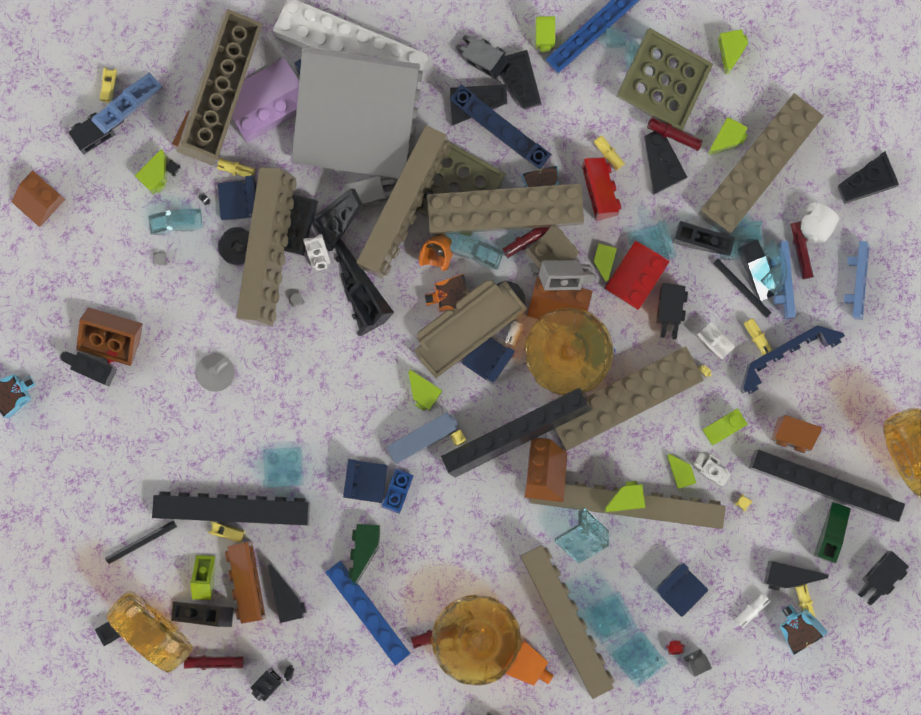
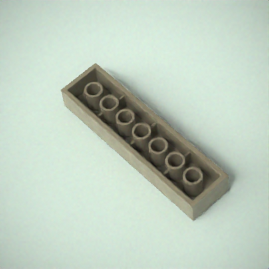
M227 9L222 15L176 150L177 152L209 165H213L218 160L262 23L230 9Z
M793 93L702 207L698 215L721 233L730 235L824 115Z
M425 125L356 262L362 270L383 279L384 275L387 276L391 269L390 263L393 258L396 259L400 251L398 247L401 241L404 242L408 236L407 229L410 224H414L417 217L415 213L418 207L421 208L426 199L424 196L427 190H431L434 184L433 178L435 174L440 172L443 165L441 162L444 156L447 157L451 150L446 134Z
M259 168L236 319L252 325L273 327L277 316L276 304L279 301L278 291L279 285L282 282V266L285 263L284 247L288 244L286 234L291 225L290 209L294 206L292 194H294L297 186L296 178L282 169Z
M581 183L427 194L431 235L552 227L555 224L557 226L584 224Z
M685 346L587 396L592 411L555 428L554 431L564 450L568 451L701 383L704 379Z
M540 545L520 555L591 698L594 699L614 689L612 683L615 681L610 671H605L603 666L606 663L599 652L596 654L594 648L597 645L591 635L587 636L585 630L588 627L582 617L578 618L576 612L579 609L574 600H569L567 596L570 593L564 582H560L558 577L561 574L556 565L552 566L549 560L552 556L548 548H543Z

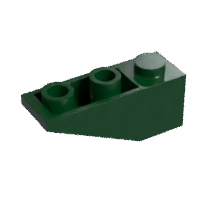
M835 502L831 503L813 557L830 563L837 562L843 545L851 508Z
M357 524L356 530H352V541H355V549L351 548L350 560H354L353 568H349V579L352 580V585L358 584L379 549L380 525Z

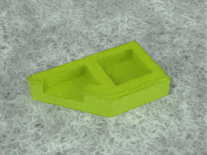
M598 243L593 263L600 272L604 282L608 283L617 248Z
M668 454L667 458L677 489L696 484L691 465Z

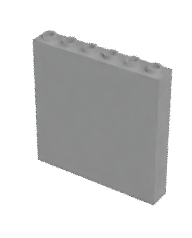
M305 47L302 51L292 163L399 179L414 146L410 142L411 137H415L416 126H413V119H417L418 108H415V101H419L420 89H417L418 82L422 81L423 71L419 70L420 64Z

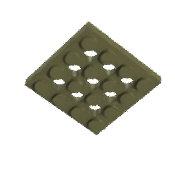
M649 28L641 41L616 97L666 124L670 123L672 127L683 131L713 63ZM655 49L660 51L661 57L659 60L653 56ZM671 58L675 59L677 63L675 68H671L669 65ZM647 66L652 68V76L646 75L645 68ZM686 67L692 70L691 77L685 75ZM663 75H666L669 79V83L667 85H664L661 82V77ZM639 83L645 86L644 93H640L637 90ZM678 84H682L684 86L685 90L683 94L678 93ZM655 92H658L661 95V100L659 102H656L653 99V94ZM670 101L676 103L677 108L675 111L669 108Z
M450 143L451 150L447 157L444 156L443 160L446 158L451 159L453 164L449 168L442 166L440 172L435 174L441 175L443 182L440 184L434 183L430 191L433 194L451 193L449 191L451 184H457L460 187L458 192L496 190L501 185L506 173ZM467 168L469 170L468 176L461 177L458 174L459 169ZM477 177H483L486 183L483 186H477L474 181ZM425 200L421 208L418 207L417 212L429 218L428 200ZM458 233V235L469 240L472 233Z

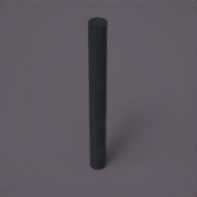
M719 258L713 263L766 318L772 313Z
M175 521L169 522L105 558L106 562L111 564L177 527Z

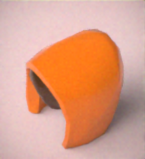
M440 234L426 240L419 254V265L441 267L440 270L442 271L448 270L454 252L451 239L445 234Z

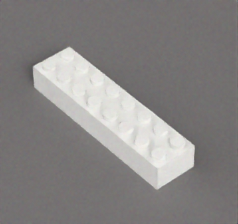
M286 0L273 29L275 37L303 49L309 47L370 57L377 55L378 58L420 64L419 70L421 71L424 70L428 61L427 54L298 0Z

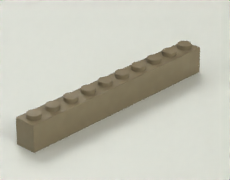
M566 480L563 502L532 498L529 500L531 504L723 529L726 506L721 505V501L709 500V503H702L700 498L690 497V501L682 500L683 496L671 495V498H665L662 493L652 492L651 496L644 495L645 508L605 512L604 508L618 492L619 487H613V490H606L604 485L594 484V488L586 487L587 483L575 482V485H569Z

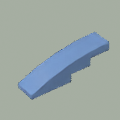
M148 73L126 88L120 96L108 103L107 107L93 116L91 121L104 134L149 100L162 88V85Z

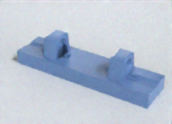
M780 241L777 244L778 257L769 259L770 267L780 268L782 295L774 296L773 304H783L785 319H793L796 317L789 243L788 241Z
M859 241L858 257L848 256L847 262L849 266H857L855 294L844 295L845 303L854 304L853 318L855 320H863L870 248L867 241Z

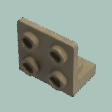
M556 224L539 241L525 251L539 269L541 268L542 260H574L580 254L576 246L570 242Z

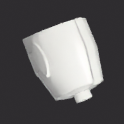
M810 203L806 210V215L802 219V234L813 243L826 242L835 231L840 218L829 207L820 203Z

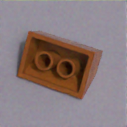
M537 277L527 317L582 330L593 291L581 288V290H544L540 278Z
M88 307L79 321L76 350L131 366L141 339L143 323ZM111 350L117 353V357L108 355L106 353L107 351Z
M535 438L530 442L525 498L556 502L564 501L568 453L551 439Z

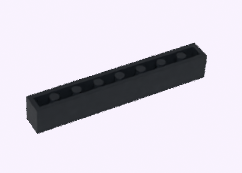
M579 387L442 455V460L448 474L456 478L592 411V407L586 394Z
M759 449L754 451L748 468L891 522L900 521L905 507V503Z
M159 491V495H153L152 518L309 526L310 502H306V498H294V501H286L287 497H275L274 501L267 500V496H256V499L253 500L248 499V495H236V499H232L227 494H217V498H211L207 493H198V497H190V493L178 492V496H171V492Z

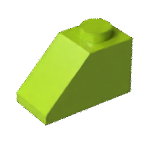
M555 16L536 17L535 50L540 49L541 52H549L555 47Z
M742 29L720 33L718 37L725 75L731 72L746 46H748L747 35L743 34Z
M727 117L707 154L714 155L734 149L739 143L743 145L748 136L745 133L748 127Z
M160 149L134 175L153 195L156 192L160 193L166 186V153Z
M410 369L408 374L413 399L417 402L415 406L422 411L426 409L430 411L442 394V390Z
M737 408L708 425L702 431L713 446L742 429L748 423Z
M637 481L625 482L626 486L618 490L604 508V511L613 512L645 508L643 485H638Z
M196 555L190 582L192 600H212L215 579V556Z

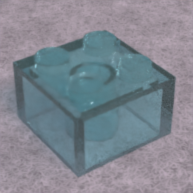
M619 591L583 607L600 644H604L637 627Z

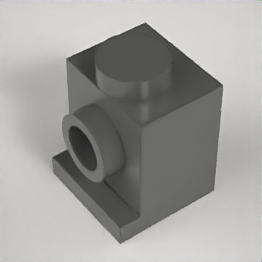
M701 649L683 657L691 675L694 677L712 669L706 654Z

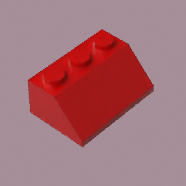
M605 157L584 159L582 171L595 220L618 216L619 210H621V203L614 194L617 190L614 180L611 181L609 174L612 173L610 163H606Z
M634 241L604 289L639 310L670 261L650 248Z

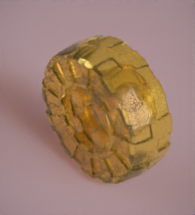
M576 307L554 309L540 317L531 327L524 347L526 351V366L528 371L534 376L535 381L541 387L558 395H565L579 387L584 393L592 390L607 376L614 358V345L606 325L593 313ZM568 346H572L574 349L573 356L568 354Z
M913 407L887 418L884 421L883 434L897 471L908 488L920 498L921 409Z
M127 591L120 596L106 614V619L130 646L145 659L167 673H172L192 651V644L179 631L178 627L171 620L166 619L161 611L156 607H152L146 599L138 596L133 591Z
M475 594L460 597L444 607L433 624L431 647L437 664L450 678L465 685L481 686L496 682L508 671H511L517 662L518 651H521L522 638L518 621L507 606L495 598ZM480 635L482 638L481 643L475 646L474 638Z

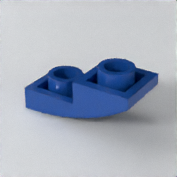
M395 469L382 508L400 514L414 475Z

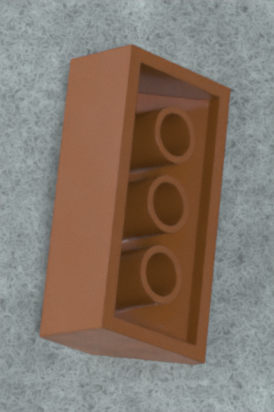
M253 542L227 546L228 550L225 551L226 561L230 562L231 570L228 573L230 581L234 582L235 589H232V596L234 601L237 600L238 608L235 609L237 620H240L241 624L266 619Z

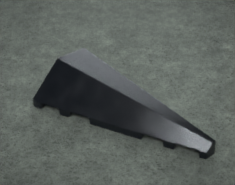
M340 239L335 246L338 255L335 258L336 262L341 265L343 272L340 274L347 300L352 303L354 314H352L353 320L357 321L359 328L357 334L358 336H363L383 325L393 315L394 311L365 271L356 263L357 260Z

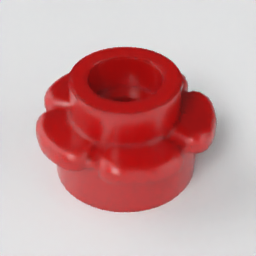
M670 641L669 645L666 646L669 655L684 653L683 647L685 645L681 644V641Z

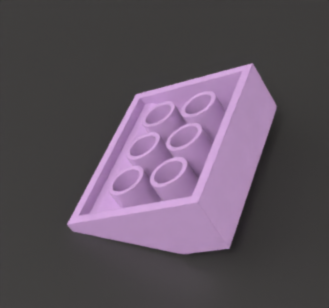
M285 58L243 82L232 118L246 143L296 116L299 80Z

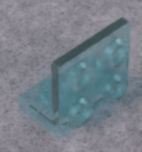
M666 220L658 221L654 226L627 234L630 247L634 241H637L669 261L674 260L677 256Z
M301 447L263 450L265 476L263 488L304 486Z
M583 508L578 511V525L556 537L555 543L577 563H581L609 546V530L588 510Z
M642 631L612 653L613 658L636 687H639L668 664L666 659L660 655Z

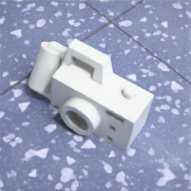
M700 453L694 462V466L700 469L699 473L720 487L725 485L731 475L727 469L719 466L720 460L711 454L707 457L705 454ZM710 458H713V459L716 460L717 462L714 463L713 461L710 460Z

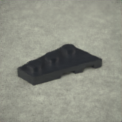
M528 50L507 55L506 57L509 62L500 75L522 108L526 110L542 105Z
M506 84L466 87L492 110L507 104ZM458 87L450 88V98ZM451 101L452 126L471 119L470 116Z
M656 131L645 135L644 141L650 169V179L653 195L687 179V175L667 137H662Z
M884 151L876 159L867 163L865 167L841 182L837 188L843 203L846 204L899 186L886 151Z
M349 189L314 216L313 223L319 235L322 234L327 251H333L363 206L355 189Z
M292 194L294 206L290 209L291 225L286 234L288 244L284 247V251L304 256L306 247L303 239L309 238L318 201Z

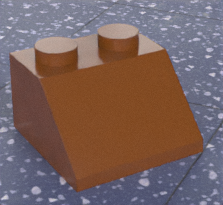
M32 170L19 184L11 202L36 225L41 227L66 199Z
M784 415L778 417L771 439L776 441V445L782 447L790 445L794 447L795 451L805 453L806 451H812L822 427Z

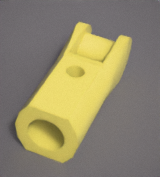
M104 67L99 100L102 102L110 103L113 99L117 69L108 70L107 67ZM107 77L112 78L111 82L107 81Z
M461 429L451 434V439L455 446H460L466 441Z
M211 521L212 528L211 531H208L209 534L242 543L245 530ZM220 526L225 527L223 535L218 533Z

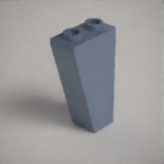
M448 412L387 446V449L397 465L456 432L458 423L453 414L449 416Z

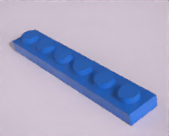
M611 0L547 57L545 61L559 74L640 0Z
M341 560L325 572L395 666L411 654L359 584L352 585V580L349 579V570Z

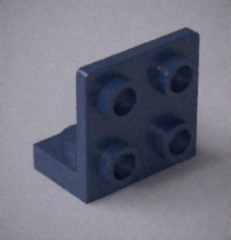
M253 175L245 176L246 180L218 183L220 218L222 221L252 218L256 194V180Z
M490 337L464 358L462 364L493 385L513 357L515 351L510 347L507 349Z
M348 459L343 498L382 503L388 466Z
M683 562L654 589L681 617L708 592V588L688 570L689 567Z

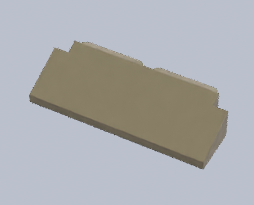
M486 280L456 303L455 309L446 310L422 328L416 337L421 345L414 349L423 365L437 378L525 312L527 308L506 280L499 286H497L494 280Z

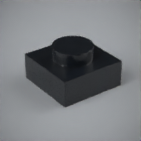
M113 619L94 629L103 646L122 637Z

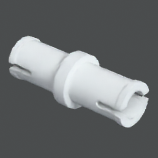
M761 593L734 620L744 628L754 617L757 618L759 616L758 613L771 601Z

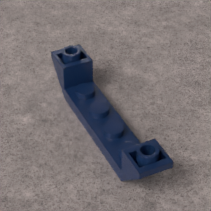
M462 84L451 96L450 100L464 113L538 169H541L552 155L483 103Z
M815 326L749 363L740 391L742 394L745 392L751 394L758 390V385L762 382L754 369H757L759 372L768 367L767 362L773 359L775 363L784 358L783 353L789 350L792 353L800 349L801 346L799 344L806 341L809 344L816 340V335H818L824 347L830 345L833 348L842 343L840 339L845 337L844 333L821 326Z

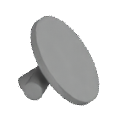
M209 354L198 363L196 369V377L199 384L212 392L226 389L232 383L235 374L232 362L222 354Z

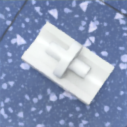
M322 234L313 238L303 239L312 268H316L317 271L327 269V264L331 262Z
M711 322L697 335L720 360L735 347Z

